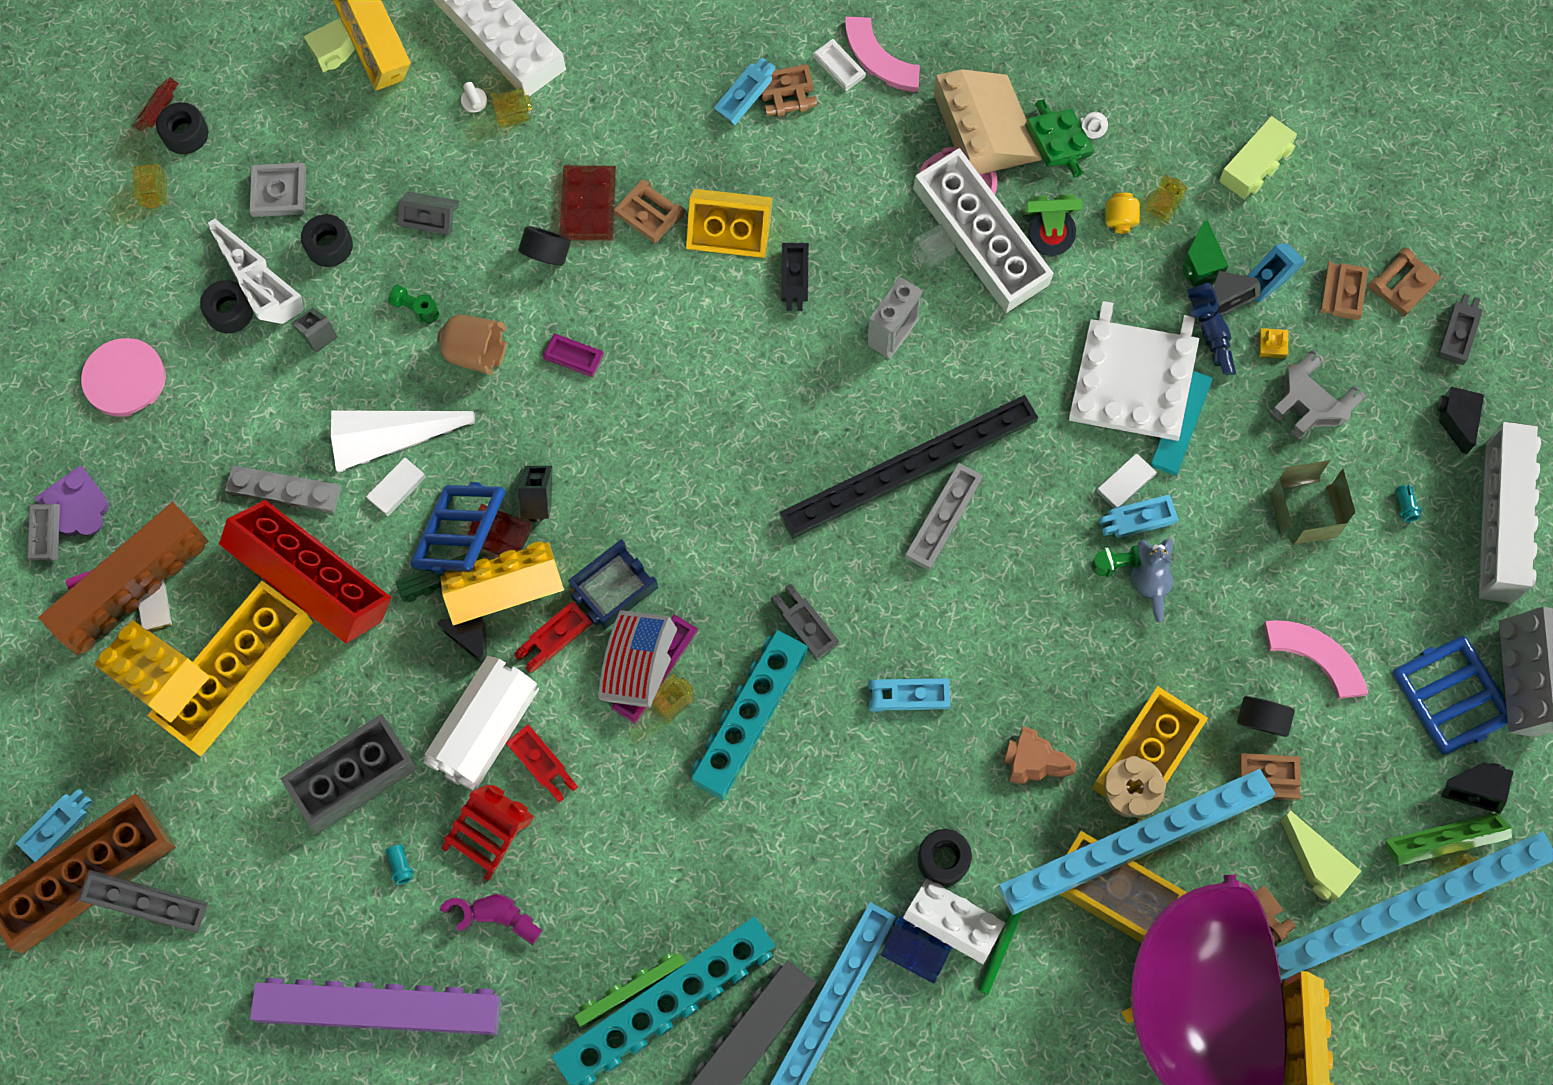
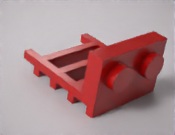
M487 784L471 791L469 800L462 807L461 814L454 821L453 828L446 835L441 849L446 852L452 845L488 870L484 879L489 881L518 831L528 827L535 816L528 812V808L524 804L512 801L506 797L502 789L495 785ZM467 816L504 841L502 846L500 847L464 822ZM461 831L496 856L494 860L491 861L458 838V832Z

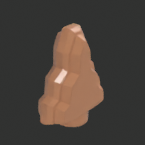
M1025 726L1021 727L1017 742L1009 740L1004 759L1005 764L1011 765L1009 782L1025 784L1028 780L1040 781L1045 776L1060 778L1074 775L1077 765L1065 753L1053 750L1049 741L1038 737L1036 730Z

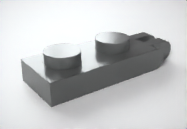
M1465 293L1461 301H1455L1437 356L1461 365H1465L1468 360L1483 312L1482 309L1478 308L1480 298L1474 297L1471 305H1468L1470 295Z

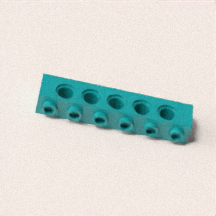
M779 630L776 631L773 637L768 636L761 649L764 654L760 661L755 660L747 673L750 676L745 686L741 684L733 697V700L736 701L731 710H725L719 721V724L722 725L717 735L712 734L705 745V749L708 751L702 760L698 758L691 769L690 774L693 775V785L724 801L807 655V645ZM772 660H780L784 663V666L779 670H773L768 664ZM759 684H766L770 687L766 694H758L754 691L755 687ZM746 708H751L756 712L755 716L751 719L742 718L740 713ZM730 733H738L742 739L737 744H730L726 741V737ZM721 757L726 759L728 763L723 769H715L711 765L713 760Z

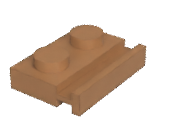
M1329 261L1326 269L1320 314L1326 312L1331 313L1332 316L1360 320L1368 268L1343 263L1337 265Z
M1241 753L1239 755V778L1260 769L1275 792L1272 799L1293 801L1301 799L1299 756Z

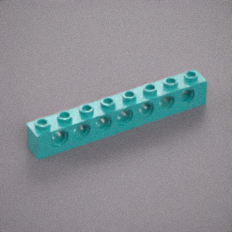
M755 916L551 1057L569 1085H592L597 1081L595 1075L604 1069L607 1073L614 1070L622 1063L621 1057L630 1051L634 1055L648 1045L646 1040L655 1033L658 1037L667 1033L674 1027L671 1022L680 1016L686 1019L699 1009L697 1004L707 998L710 1002L724 992L722 989L724 985L730 981L736 984L749 975L747 969L757 963L760 967L774 957L772 952L776 950L775 944ZM740 945H745L751 950L750 956L745 960H739L734 956V950ZM716 962L722 963L726 967L724 975L718 978L712 977L709 974L710 966ZM689 980H697L701 984L699 992L695 995H688L684 992V985ZM665 997H671L675 1000L674 1009L668 1013L659 1010V1003ZM639 1015H647L650 1019L649 1026L642 1031L636 1030L633 1025L635 1018ZM615 1032H620L624 1035V1042L619 1048H611L608 1045L610 1035ZM588 1050H596L598 1052V1061L593 1066H585L583 1064V1055Z

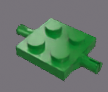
M1045 99L1037 101L1035 106L1040 116L1028 118L1024 125L1046 166L1067 165L1074 178L1081 176L1084 172L1078 160L1092 156L1095 150L1082 129L1073 109L1052 112Z

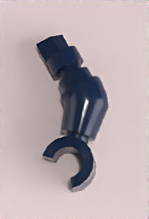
M1206 283L1186 290L1193 306L1190 312L1193 317L1198 318L1205 343L1210 347V351L1214 352L1212 354L1213 365L1221 366L1222 373L1226 376L1236 375L1232 352L1228 350L1230 348L1229 341L1232 339L1228 324L1218 311V299L1212 285Z

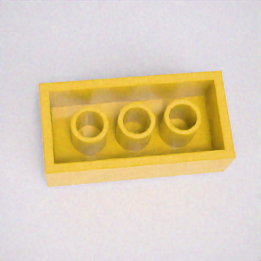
M542 541L534 542L528 545L527 549L518 552L516 550L503 552L500 554V557L492 560H477L470 572L446 571L445 575L440 576L442 595L453 625L564 590L550 543H543Z
M133 620L121 629L118 637L108 648L101 652L98 660L94 663L102 672L170 723L210 677L183 654Z
M1157 686L1091 789L1105 797L1104 782L1107 773L1114 764L1131 756L1151 762L1158 768L1167 783L1208 718ZM1127 782L1126 786H1130L1127 791L1130 794L1135 792L1142 793L1139 782ZM1141 816L1136 818L1142 821L1144 817Z

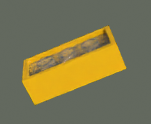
M332 0L374 90L376 91L403 81L411 62L382 1Z
M1080 831L1067 854L1098 840ZM1132 861L1059 895L1142 943L1149 928L1161 912L1187 892Z

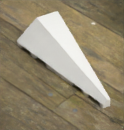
M216 219L208 222L209 229L258 319L284 324L304 310L302 296L269 270L263 257Z
M331 410V440L336 471H346V468L360 463L365 464L379 456L390 455L423 443L431 437L442 433H450L453 429L461 426L475 424L474 412Z

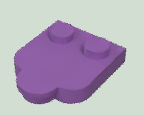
M81 465L35 497L38 504L60 505L59 531L66 536H74L79 533L84 536L96 534L102 528V516L106 514L109 508L108 499Z

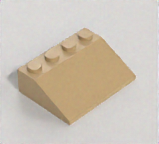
M963 69L936 75L934 97L955 150L961 149L979 175L1041 160L1042 157L1024 125L1027 120L1008 75Z

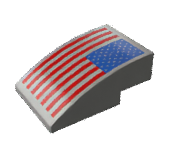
M619 611L604 656L599 686V699L601 701L651 707L671 661L667 652L677 631L675 624L669 616Z

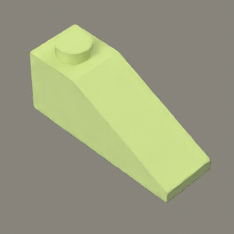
M341 18L304 36L311 54L323 72L339 67L355 50Z
M1290 810L1281 819V823L1307 880L1314 886L1312 889L1317 896L1323 900L1329 899L1333 902L1343 894L1360 874L1361 870Z

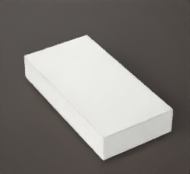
M834 39L813 52V58L845 91L866 77L863 69Z
M1136 453L1097 489V493L1113 508L1122 507L1157 472Z
M404 458L366 497L388 517L417 488L426 476L409 460Z
M164 579L160 581L162 585L159 590L152 595L146 593L138 600L140 602L141 626L148 631L172 626Z

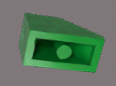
M1208 220L1202 223L1182 266L1185 278L1191 280L1193 287L1215 281L1219 271L1226 272L1228 269L1226 259Z

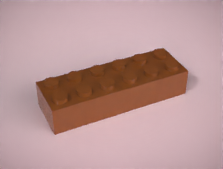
M172 501L38 618L61 643L76 655H79L81 652L85 653L95 645V640L103 633L112 631L117 626L118 620L121 617L134 612L140 605L138 601L146 593L152 595L159 590L162 585L160 582L162 579L165 580L168 576H173L180 572L184 566L183 563L191 556L199 555L204 550L205 544L209 541Z
M137 794L132 795L0 886V935L9 949L23 954L91 907L92 904L78 901L89 870L130 880L176 848L148 803Z

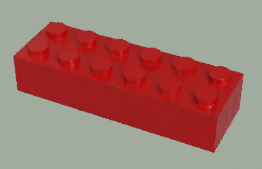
M264 500L226 520L219 545L345 644L382 622L392 597L268 501Z

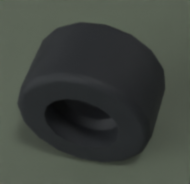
M184 102L170 104L157 117V133L165 146L176 154L186 155L196 152L207 141L209 133L207 123L201 112L194 105ZM191 123L184 132L173 133L179 125Z
M330 214L317 215L310 219L302 229L301 243L308 257L315 264L323 267H333L343 263L350 256L353 248L352 237L344 221L337 216ZM325 235L337 236L336 240L328 246L317 245L318 241Z
M527 226L524 228L518 251L522 255L534 260L562 266L565 263L571 241L560 234Z
M231 280L215 282L204 290L200 298V309L209 325L218 332L224 334L238 332L244 329L253 317L254 311L237 282ZM228 300H235L237 302L231 311L218 313L217 310L223 302Z
M1245 696L1243 697L1237 723L1244 727L1288 737L1295 710L1279 703Z
M950 829L935 830L928 834L920 845L917 857L918 866L923 876L932 882L939 883L942 886L953 885L963 879L970 868L972 860L971 847L966 838L957 831ZM946 846L955 852L956 861L953 866L944 869L935 864L933 853L937 848Z

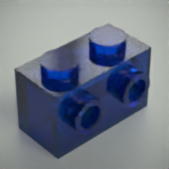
M900 916L880 955L935 984L952 946Z

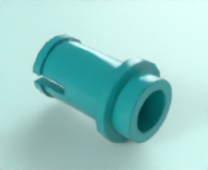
M1409 484L1408 486L1402 485L1397 487L1394 491L1401 509L1399 513L1400 518H1403L1404 522H1413L1420 519L1422 508L1417 505L1413 486Z
M398 844L387 848L385 854L392 871L391 880L395 881L396 885L410 882L413 879L412 874L414 870L409 867L404 846Z

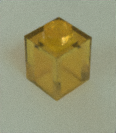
M160 164L133 167V192L141 207L156 208L159 205L168 204L167 176Z

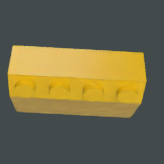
M1301 971L1282 981L1286 1021L1285 1083L1286 1085H1334L1329 1080V1070L1333 1067V1055L1331 1051H1328L1327 1038L1331 1036V1023L1329 1019H1326L1325 1007L1329 1005V991L1327 988H1324L1323 979L1308 971Z

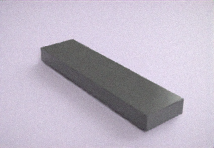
M92 870L88 871L78 900L196 933L199 931L208 902Z

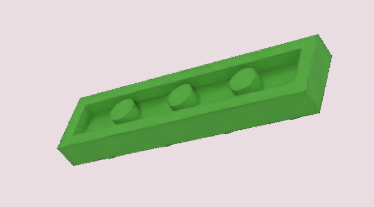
M1493 813L1386 839V850L1398 866L1511 839L1512 828L1499 813Z
M671 952L657 961L659 965L648 971L647 968H644L632 975L633 981L622 987L621 984H617L605 992L606 997L600 1001L595 1002L593 999L578 1008L580 1012L574 1015L579 1026L582 1029L587 1028L637 998L686 964L681 953L674 955Z

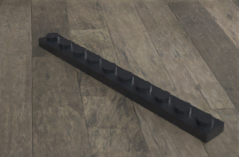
M1023 395L779 512V516L791 538L794 539L1037 422L1038 416L1027 397Z

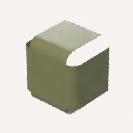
M1331 460L1286 467L1270 494L1282 538H1285L1284 533L1291 524L1282 488L1320 482V476ZM1343 468L1333 483L1326 486L1337 525L1304 530L1296 542H1291L1293 545L1336 538L1355 514V508Z

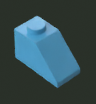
M1288 243L1275 245L1247 275V277L1257 278L1260 282L1261 296L1254 299L1257 303L1287 282L1306 262Z

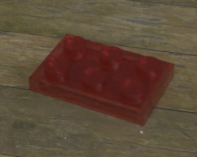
M563 165L559 235L570 240L613 241L616 166Z

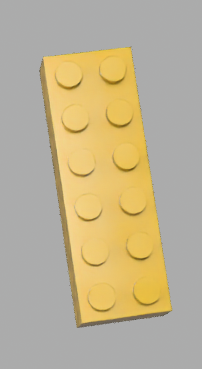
M261 581L193 661L195 665L210 676L204 685L171 723L153 709L147 716L201 757L312 625L313 621L306 612L264 581Z

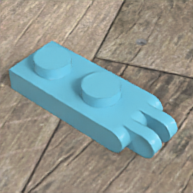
M764 58L759 59L756 64L751 63L715 105L714 109L717 113L736 125L771 83V75L775 70V66L768 63Z
M1170 494L1111 509L1107 512L1108 516L1098 519L1100 526L1112 525L1102 529L1103 535L1115 534L1116 538L1177 524L1178 522Z
M81 789L76 790L71 796L68 794L63 795L15 844L36 862L55 849L87 817L88 813L85 810L93 801L89 797L82 799L85 793Z

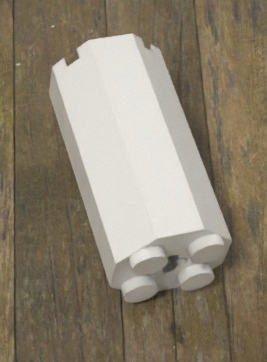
M487 656L429 746L425 753L426 758L423 761L436 771L441 770L446 773L444 777L458 786L461 784L471 791L475 787H479L539 691V688L536 687L537 683L515 667L510 669L504 666L506 662L491 656Z

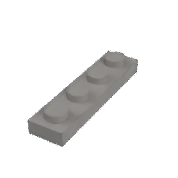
M958 463L905 554L906 559L928 571L931 570L981 483L983 475Z
M233 465L225 491L230 495L266 500L268 502L334 514L341 487L338 484Z

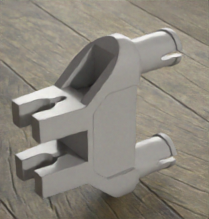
M1315 350L1309 351L1298 364H1291L1286 368L1284 398L1274 407V411L1270 414L1277 423L1292 409L1303 417L1290 432L1298 441L1312 427L1338 426L1346 423L1350 419L1351 411L1366 398L1363 391L1356 395L1360 388L1352 386L1338 401L1311 379L1309 375L1319 365L1324 363L1321 354L1314 359V356L1318 353Z

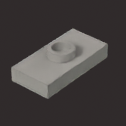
M29 504L27 560H58L60 505Z

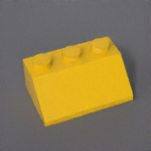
M694 189L689 199L686 249L765 258L773 197Z

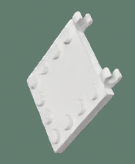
M1103 301L1099 320L1091 319L1069 421L1179 441L1199 338L1191 337L1195 317L1184 315L1181 334H1173L1110 323L1114 303Z

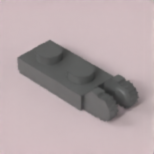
M789 584L785 587L786 594L796 605L788 609L783 600L776 594L771 597V601L782 614V618L803 644L808 646V651L818 661L837 647L839 640L805 598L803 599L795 588Z

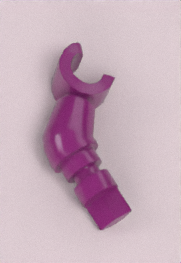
M496 893L474 900L473 904L465 899L451 898L446 900L440 907V911L450 913L455 906H460L463 909L464 919L459 924H456L457 931L468 929L473 924L474 919L477 922H495L498 925L502 923L507 928L511 925L513 927L512 931L532 946L543 931L533 924L534 919L528 914H520L521 909L515 906L516 902L513 899Z

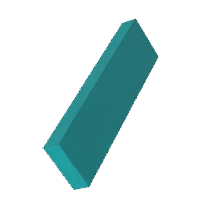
M1193 371L1179 441L1161 438L1150 465L1151 467L1177 476L1210 388L1212 377Z

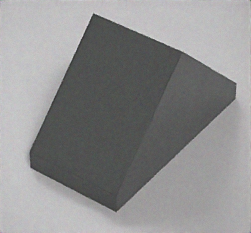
M1219 271L1213 289L1218 299V311L1222 316L1261 296L1260 282L1257 278Z
M313 307L291 323L315 353L337 338L328 318Z

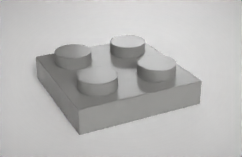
M305 163L252 165L250 214L252 217L305 214Z

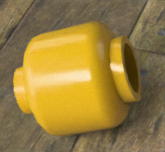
M1131 193L1112 194V198L1105 202L1106 225L1114 228L1115 233L1124 234L1131 232V228L1140 223L1139 200L1134 198Z

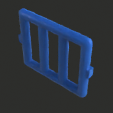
M470 482L469 486L446 485L411 559V567L414 569L432 570L436 574L445 575L446 571L470 572L474 567L504 498L505 489L498 486H483L479 482ZM452 496L491 498L485 511L447 509ZM441 520L480 522L475 536L436 534ZM430 545L469 547L464 561L425 558Z
M1460 636L1436 649L1432 646L1420 653L1421 656L1393 670L1394 678L1437 749L1443 755H1447L1473 741L1476 744L1488 737L1487 734L1508 724L1506 699L1465 636ZM1461 649L1469 665L1418 690L1414 688L1407 675ZM1475 674L1485 688L1484 690L1431 716L1423 700ZM1492 699L1500 715L1448 741L1445 739L1438 727L1439 725Z

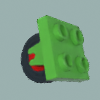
M1074 194L1058 195V197H1054V200H1047V196H1032L1030 199H1027L1026 203L1021 205V216H1034L1029 223L1028 237L1039 253L1047 256H1056L1063 254L1071 248L1075 241L1077 230L1070 214L1082 210V198L1074 199Z

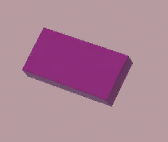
M555 333L543 354L544 360L590 377H594L604 356V352Z

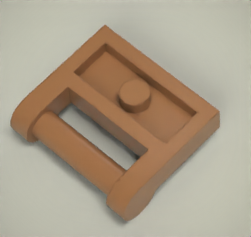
M645 179L641 180L614 209V213L618 218L654 244L661 239L675 222H678L684 216L686 211L681 205L673 204L651 188V184ZM646 196L652 202H654L659 207L668 212V214L664 216L658 210H656L651 205L642 200L641 197Z
M1404 247L1397 253V258L1379 277L1373 278L1368 286L1375 294L1403 316H1406L1437 284L1441 277L1418 260L1409 248ZM1404 265L1411 269L1409 273L1390 290L1386 284Z

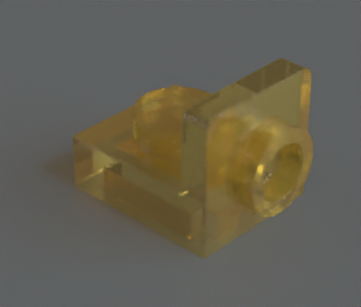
M1164 175L1145 211L1169 223L1183 201L1188 187L1179 179Z

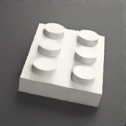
M928 878L924 881L903 919L982 964L987 959L1005 924L995 915L987 913L970 903L967 899L959 897L945 889L941 884L932 882Z

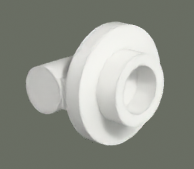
M472 82L465 83L463 85L465 92L461 96L463 108L469 112L481 111L487 104L485 92L475 88Z
M1091 112L1084 118H1080L1082 129L1089 138H1099L1107 131V117L1100 112Z

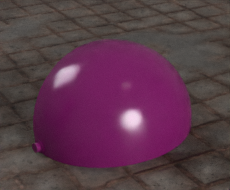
M1236 874L1223 875V882L1194 889L1173 901L1161 912L1146 933L1135 961L1132 977V1012L1137 1036L1147 1061L1163 1085H1284L1286 1070L1285 1008L1280 969L1270 926L1263 907L1252 888L1245 883L1237 881Z

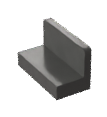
M408 192L399 200L398 226L449 235L452 232L453 211L459 206V200Z

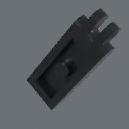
M782 243L781 301H786V311H792V301L797 302V311H803V302H808L809 243Z

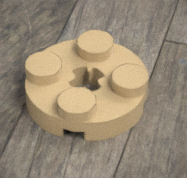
M1131 756L1114 764L1107 773L1104 782L1105 797L1109 806L1119 815L1129 818L1146 817L1152 814L1163 801L1166 789V782L1158 768L1151 762L1136 756ZM1127 782H1139L1142 793L1135 792L1130 794L1127 791L1130 786H1126Z

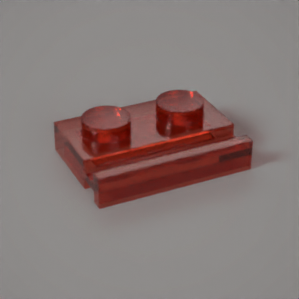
M171 77L160 83L132 126L139 131H143L148 127L152 129L156 125L157 117L163 107H167L174 97L172 93L179 83Z
M481 503L478 511H485L487 505ZM498 510L481 549L498 556L509 550L521 551L533 529V525ZM472 522L467 535L475 536L480 522Z

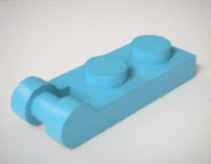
M949 678L870 680L868 682V691L871 692L869 711L872 712L950 709ZM883 691H891V699H883Z

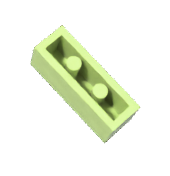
M1271 116L1224 168L1219 182L1244 200L1250 193L1255 195L1264 183L1262 179L1266 175L1271 177L1280 165L1278 161L1282 157L1287 159L1296 147L1293 142L1297 133Z

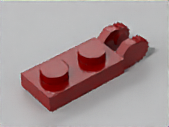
M572 601L529 636L530 639L519 647L514 656L517 660H521L537 647L541 652L530 660L525 668L529 673H532L543 665L547 659L550 660L591 626L592 621Z
M529 724L506 742L507 746L542 787H546L558 803L564 800L558 788H555L551 783L555 777L560 775L565 785L572 791L578 788L577 784L565 771L564 765Z

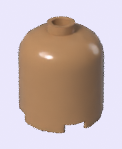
M457 314L449 318L438 332L437 341L440 345L441 354L447 362L453 365L492 375V368L494 366L499 367L505 355L507 342L502 340V331H506V326L503 322Z

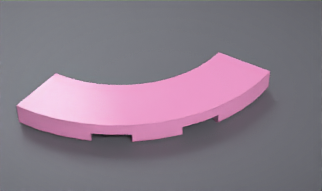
M846 16L847 41L850 49H852L857 57L858 63L871 76L875 75L891 87L918 92L920 65L900 61L888 54L879 45L874 36L871 18Z
M1279 620L1265 621L1264 628L1269 651L1291 652L1302 657L1306 656L1314 661L1330 680L1337 699L1361 697L1368 694L1366 683L1356 663L1332 638L1300 623Z

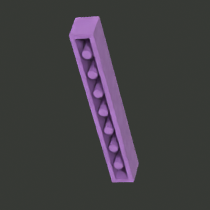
M265 978V983L255 982L250 1020L257 1023L498 1035L501 998L498 995H493L494 990L478 988L475 990V994L463 993L464 989L459 987H445V992H433L434 987L423 985L415 986V991L403 990L404 985L385 984V989H374V984L356 982L355 988L343 987L344 982L325 981V986L313 985L314 981L296 979L295 984H283L284 979Z

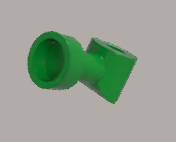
M398 284L391 290L388 297L390 305L397 308L402 305L408 307L415 312L416 317L421 323L423 321L433 323L439 318V310L430 295L423 294L417 298L410 296L407 289Z
M1137 545L1132 546L1130 552L1114 554L1109 548H1103V551L1095 555L1092 563L1093 572L1096 575L1107 576L1108 578L1115 573L1116 568L1133 564L1135 568H1140Z

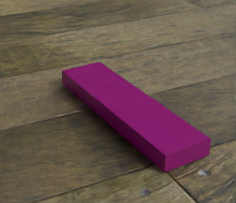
M675 614L671 620L675 624L677 631L667 652L671 661L658 690L698 632V628ZM614 703L611 707L613 711L634 724L638 722L647 708Z

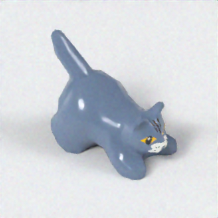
M1165 539L1161 544L1154 546L1150 545L1146 540L1138 542L1137 551L1141 568H1134L1131 572L1132 586L1135 590H1138L1141 596L1152 600L1153 614L1158 623L1163 621L1164 597L1173 589L1174 578L1170 570V563L1172 562L1170 558L1173 548V541L1171 539Z

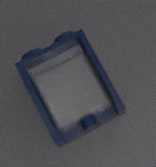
M622 539L568 580L571 588L569 594L578 605L583 603L589 610L586 614L595 626L601 624L605 630L616 621L620 610L629 611L658 589L655 577L652 576L650 578L639 559H634L627 551L625 542Z

